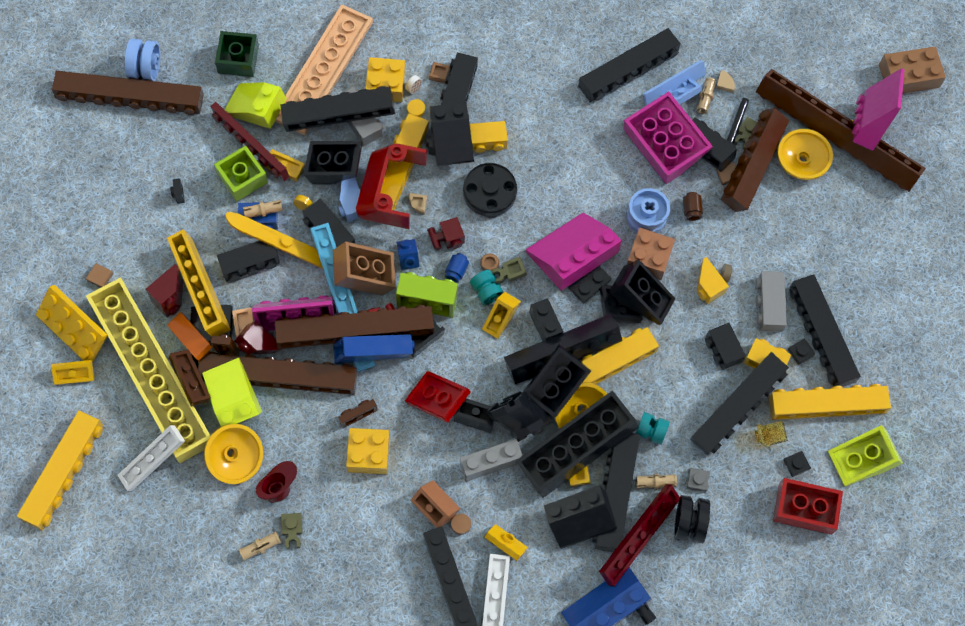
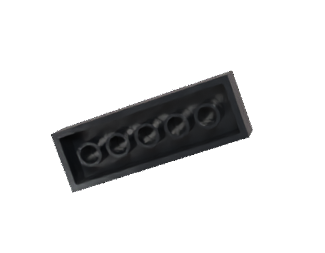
M612 390L516 462L541 497L544 498L638 429L639 426L636 419Z

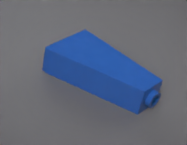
M411 335L342 337L333 345L334 363L342 364L407 358L413 354L415 345Z

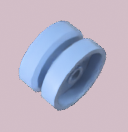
M131 38L125 53V73L127 78L139 79L142 76L143 80L155 81L160 67L159 43L147 40L144 44L141 39Z
M652 188L639 190L631 197L626 213L627 223L636 233H638L639 227L659 233L665 227L670 212V203L667 197L659 190Z

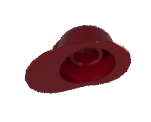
M284 461L276 465L257 484V496L268 500L270 503L284 500L289 495L290 485L297 475L295 463Z

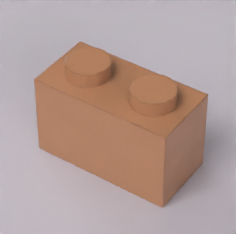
M434 480L420 487L410 500L436 528L450 522L461 509Z

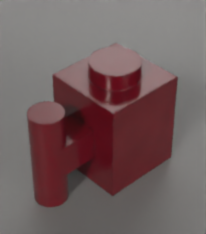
M458 217L439 222L440 232L436 233L434 227L427 229L435 251L442 248L440 245L442 241H444L447 249H457L462 244H465V235Z

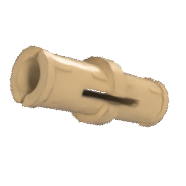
M705 78L703 89L699 94L700 100L696 111L700 114L708 113L709 104L713 100V90L716 84L713 78Z
M280 199L266 203L259 202L260 204L243 207L244 215L248 218L261 215L265 217L266 214L283 211Z
M656 473L651 476H636L637 489L654 488L656 490L664 487L665 484L677 487L676 474L658 475Z
M275 531L262 539H255L254 543L240 548L239 552L245 561L260 552L261 554L265 553V550L280 544L281 540Z

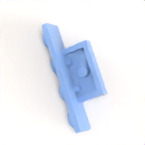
M700 60L643 94L645 106L668 91L679 104L699 94L702 91V87L696 80L706 75L704 62Z

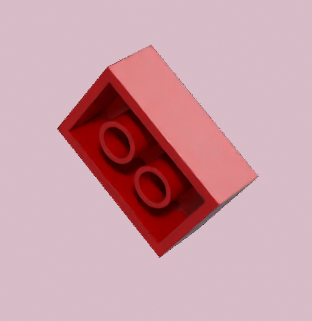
M783 478L778 486L773 522L832 535L838 530L843 491Z

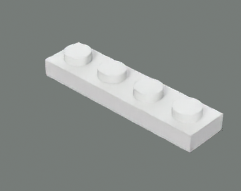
M170 425L118 474L127 491H133L185 442L175 425Z
M490 554L482 626H503L510 556Z

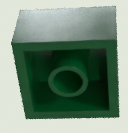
M220 31L215 59L218 74L254 77L259 48L257 34Z

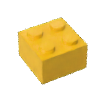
M369 57L365 89L371 90L379 86H390L393 101L402 102L406 73L405 60Z
M349 428L346 464L348 473L387 474L389 430Z

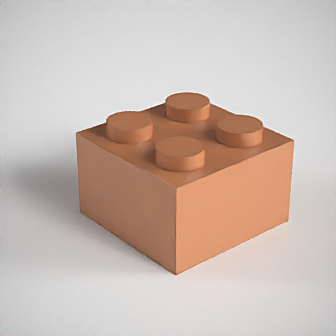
M639 227L627 264L639 259L657 279L662 280L675 239Z

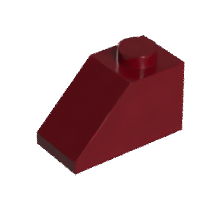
M257 321L246 325L234 341L239 349L248 355L273 354L282 350L278 349L276 339Z

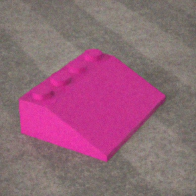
M899 69L869 87L863 95H859L856 101L858 105L855 110L856 117L853 121L855 126L852 130L854 143L872 151L874 150L901 109L904 69Z
M669 91L624 120L623 130L665 184L683 174L713 148Z
M583 212L527 248L525 252L562 291L619 253L622 240L609 227Z
M326 295L313 299L302 297L292 301L289 299H282L279 302L262 301L260 304L253 306L252 313L255 321L266 331H274L275 321H279L281 318L299 319L301 316L318 317L321 314L332 316L334 315L333 297Z

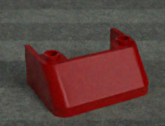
M396 143L371 153L357 201L356 213L363 220L410 229V214L392 210V198L380 192L389 161H404L426 166L427 150Z

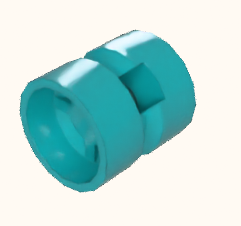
M484 270L470 280L473 290L479 292L477 296L484 306L495 302L504 293L500 285L495 284L496 278L491 270Z
M644 412L636 434H639L644 439L649 437L652 442L662 445L670 421L663 418L655 419L654 415Z

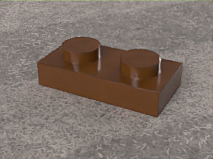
M225 334L212 336L211 344L219 355L233 353L239 356L240 350L230 336Z
M374 399L370 401L364 400L358 404V407L343 411L340 414L341 416L338 417L342 428H345L378 411L377 404Z

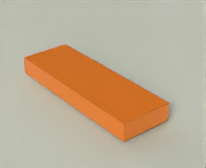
M181 311L167 324L198 361L213 347Z

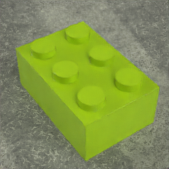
M412 272L401 273L396 292L397 307L415 308L418 305H427V307L432 306V314L453 318L458 295V283L449 279L438 280L432 276H417Z

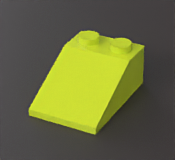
M265 82L239 83L224 110L233 118L271 129L281 111L280 104H284L287 98L279 86Z
M240 358L202 373L211 397L214 412L221 427L240 423L262 412Z
M882 425L828 450L845 487L903 464L886 428Z

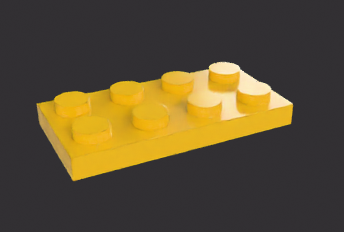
M56 285L49 286L36 316L83 361L92 360L93 363L107 334Z

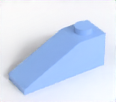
M355 177L343 180L341 183L340 207H338L341 217H345L347 223L359 219L356 213V205L360 189Z

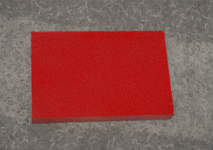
M427 371L405 399V402L448 423L471 392L462 385Z

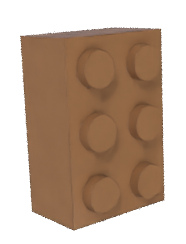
M936 46L884 54L879 63L883 79L901 68L905 70L902 94L940 88L946 78Z
M346 241L333 250L335 286L382 296L396 288L393 252Z

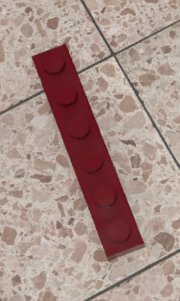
M217 102L210 106L213 111L212 117L217 123L221 122L229 134L233 133L235 139L241 145L245 144L252 155L258 157L259 162L264 167L268 166L270 168V172L274 177H280L284 182L290 178L286 167Z
M665 484L599 570V573L609 586L614 587L678 503L680 497L671 484Z

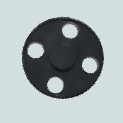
M484 163L474 167L468 173L463 185V197L468 207L475 213L488 218H495L507 212L515 203L517 196V183L513 174L506 167L496 163ZM485 172H491L492 175H486ZM509 187V188H512L513 190H512V191H507V190H505V188ZM468 190H474L476 192L469 193ZM493 205V206H495L496 208H495V209H489L488 206Z

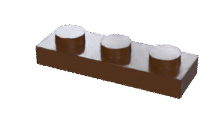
M189 349L170 353L169 360L190 405L195 406L209 402L211 399L210 394Z

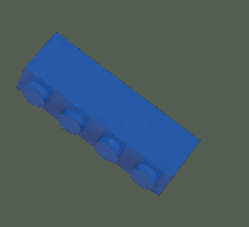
M629 567L614 587L609 586L605 581L561 613L569 626H615L652 599Z

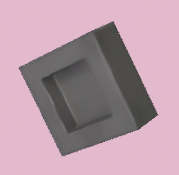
M690 468L687 489L707 492L710 471Z

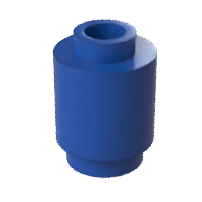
M461 253L452 255L445 270L446 279L458 283L463 278L469 265L465 255Z

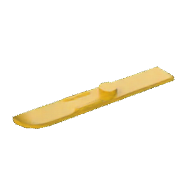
M226 213L225 218L234 229L323 269L316 248L238 213Z

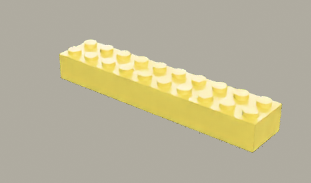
M121 277L86 295L161 432L163 433L170 425H175L185 440L173 452L179 464L204 451L210 434L195 407L190 405L178 377Z

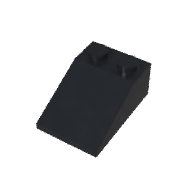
M467 103L429 106L437 166L474 162Z
M310 141L304 176L311 184L325 185L357 177L363 142Z
M639 259L623 266L609 290L621 305L658 325L663 323L676 299Z

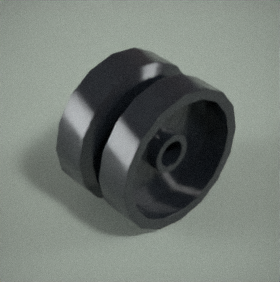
M680 496L675 517V539L685 541L690 533L693 542L702 544L705 542L710 520L709 499L698 498L694 505L691 496Z

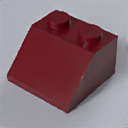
M176 264L146 288L151 302L167 318L170 315H175L180 310V306H182L184 280Z

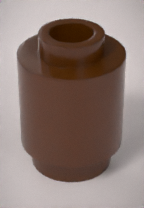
M697 192L687 193L683 197L684 215L689 221L700 220L703 214L702 197Z

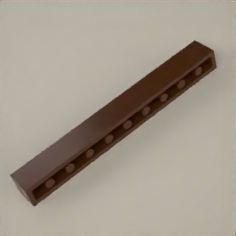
M773 69L764 76L756 90V93L763 99L775 104L778 109L784 110L792 118L798 119L809 129L820 133L826 139L836 144L838 148L844 149L855 159L861 160L869 168L881 173L884 178L890 179L901 189L910 192L926 169L881 139L873 151L854 143L852 130L855 124H853L851 119Z

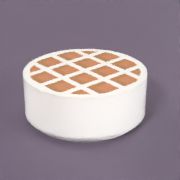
M417 75L412 76L407 81L405 89L409 93L414 94L421 87L422 79Z

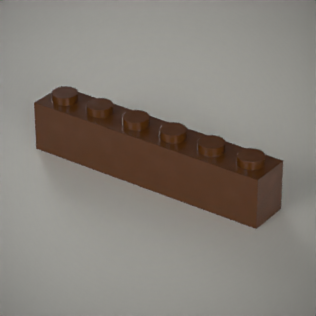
M776 108L763 110L760 113L758 122L752 129L749 141L745 144V149L738 159L735 170L731 174L730 181L724 188L721 200L735 212L748 210L788 125L789 120Z

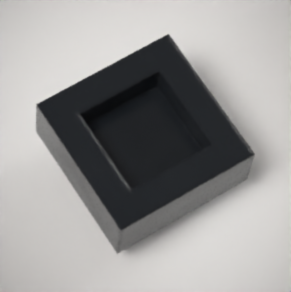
M180 178L173 179V186L170 187L171 196L176 199L177 204L185 203L182 182Z
M805 338L788 348L789 353L798 365L815 355V352Z
M803 451L784 458V462L792 477L811 469Z

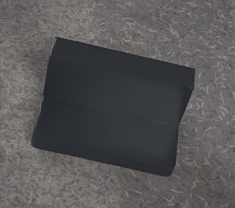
M433 320L434 333L432 335L411 337L415 345L412 354L414 358L444 335L445 328L443 326L440 328Z

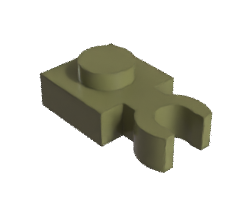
M746 117L738 130L740 135L736 137L734 144L737 145L739 141H743V149H745V144L749 141L752 129L756 126L757 122Z
M520 256L502 263L503 269L495 268L492 270L493 275L500 274V277L495 281L496 284L503 283L506 278L512 282L527 275Z
M281 514L282 535H288V538L285 540L286 548L290 549L289 544L291 541H296L297 548H300L301 542L297 534H303L302 514Z

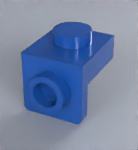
M415 239L396 242L401 270L418 268L419 257Z

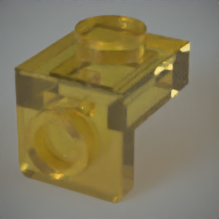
M783 421L764 426L761 424L756 425L757 431H755L757 441L766 447L788 441Z

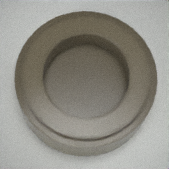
M724 264L720 275L728 283L732 274V265Z

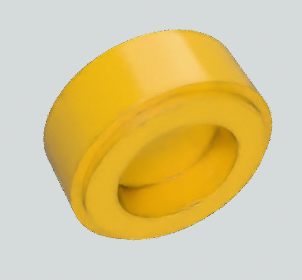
M419 99L411 100L407 105V112L422 117L425 114L424 102Z
M297 195L293 201V204L300 210H304L313 204L304 195Z

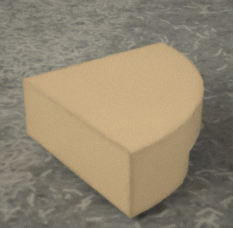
M721 70L716 88L733 93L735 89L733 78L727 72Z
M409 193L411 207L415 208V211L425 214L427 195Z

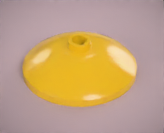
M797 129L789 132L782 138L778 146L777 156L781 167L789 175L801 180H813L823 176L829 170L833 161V150L828 140L820 133L810 129Z
M583 382L556 416L555 421L559 429L603 398L607 393L596 384ZM582 405L583 409L577 411L578 406Z
M228 424L218 428L211 434L205 445L204 460L206 467L213 477L227 484H239L249 480L257 473L263 461V446L259 436L251 428L241 424ZM231 449L233 454L229 457L227 452Z

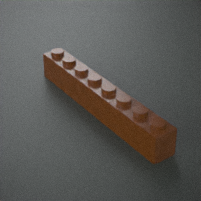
M57 70L52 85V92L55 98L61 101L75 100L79 103L93 102L97 105L111 104L115 107L130 106L133 109L148 108L151 111L166 110L169 113L184 112L187 115L200 114L204 97L201 86Z
M418 305L415 308L402 306L396 308V310L381 308L375 312L361 310L353 314L341 312L338 315L332 316L329 314H321L318 317L301 316L299 319L285 317L275 321L278 349L335 344L342 337L411 335L412 337L432 335L434 333L432 306Z
M208 351L199 360L198 371L203 381H205L203 372L240 358L251 386L355 395L357 367L351 364L338 366L331 362L316 364L310 360L295 362L294 359L289 358L284 359V361L276 360L274 357L261 359L253 355L240 357L233 353L218 355V353Z

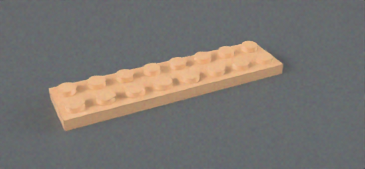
M341 4L285 95L287 98L286 102L304 101L306 98L316 99L330 95L371 27L373 18ZM280 111L275 122L283 125ZM309 128L296 130V132L305 136Z

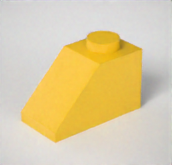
M705 257L700 265L696 290L699 298L709 304L725 294L729 286L709 259Z
M504 292L496 299L482 330L499 339L515 315L521 301Z

